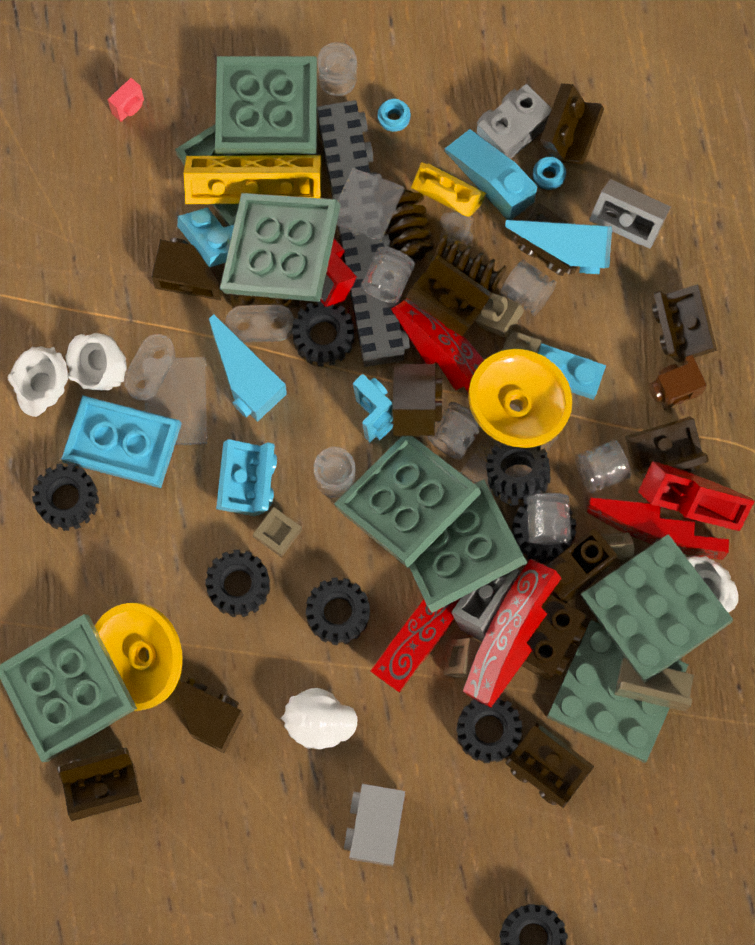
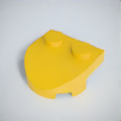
M421 162L411 186L413 190L467 217L471 216L482 205L487 194L431 164Z

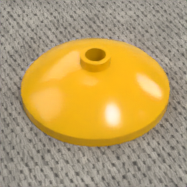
M509 349L497 352L479 365L470 382L469 405L476 422L489 436L503 444L520 448L543 445L554 439L563 430L570 417L572 393L566 377L552 361L533 351ZM510 405H517L520 411L512 410Z
M143 603L121 604L104 613L95 624V627L137 707L134 711L150 709L161 704L175 689L182 670V648L174 626L159 610ZM147 649L149 651V659L146 656Z

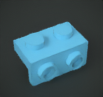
M362 374L353 382L356 402L370 414L363 420L362 425L365 438L371 442L376 437L379 440L382 439L393 428L391 423L393 421V404L385 396L388 391L376 378L369 380Z
M230 439L223 442L216 509L250 516H257L268 510L274 497V491L271 488V477L277 465L274 443L267 442L259 446Z

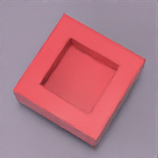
M130 78L107 100L112 115L122 122L127 116H132L138 112L144 97L141 86L134 79Z

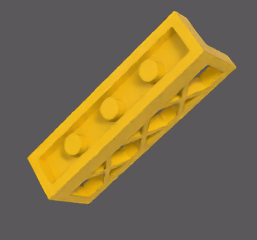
M321 155L186 156L183 173L185 204H239L241 193L321 198Z

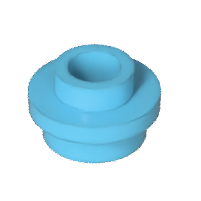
M389 99L378 109L379 124L388 131L397 132L403 130L410 122V109L407 104L399 99ZM392 113H396L400 116V118L397 120H391L388 118V116Z
M555 157L542 158L533 168V179L543 189H556L565 181L566 168ZM551 171L555 174V177L546 178L543 173Z

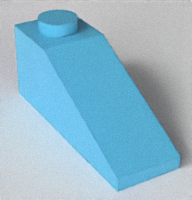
M471 129L445 148L448 156L479 190L487 193L486 197L507 220H513L535 202L537 185L513 160Z
M506 220V228L566 264L579 266V273L600 274V268H608L610 265L612 226Z
M213 314L209 321L231 392L235 399L232 403L244 417L247 418L251 415L258 422L287 395L286 384Z

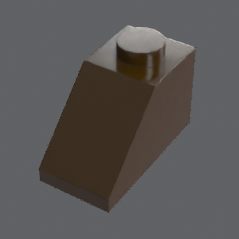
M171 238L170 241L160 239L151 276L155 289L221 300L220 282L194 245H190L189 242L179 238Z

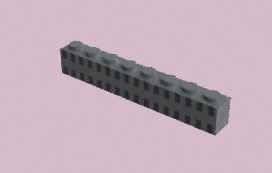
M356 100L318 106V125L332 199H336L341 205L337 226L341 246L345 250L343 259L344 263L357 276L350 289V296L364 367L404 361V349L410 348L409 338L406 331L400 329L399 321L391 310L401 302V297H394L392 286L397 285L395 266H388L386 254H391L389 235H382L380 223H385L383 204H376L374 193L379 192L377 173H370L368 162H373L371 142H364L363 132L368 131L365 112H358Z

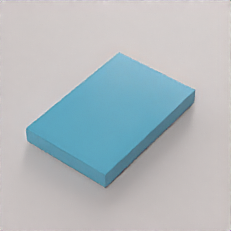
M82 395L61 460L67 464H74L82 468L161 488L182 423L180 420Z

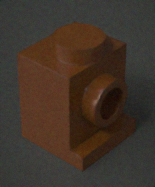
M693 355L685 358L681 367H678L677 364H672L660 370L656 380L649 383V390L655 402L660 401L663 409L666 410L701 396L707 384Z

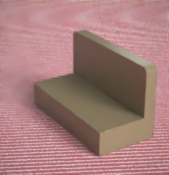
M623 658L615 695L685 712L692 704L690 693L694 675L666 668L646 683H643L627 659Z

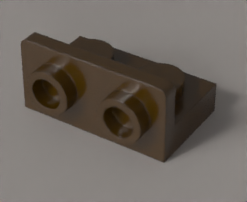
M561 83L540 139L541 144L551 157L557 158L562 163L584 164L604 107L601 103L585 102L573 84Z

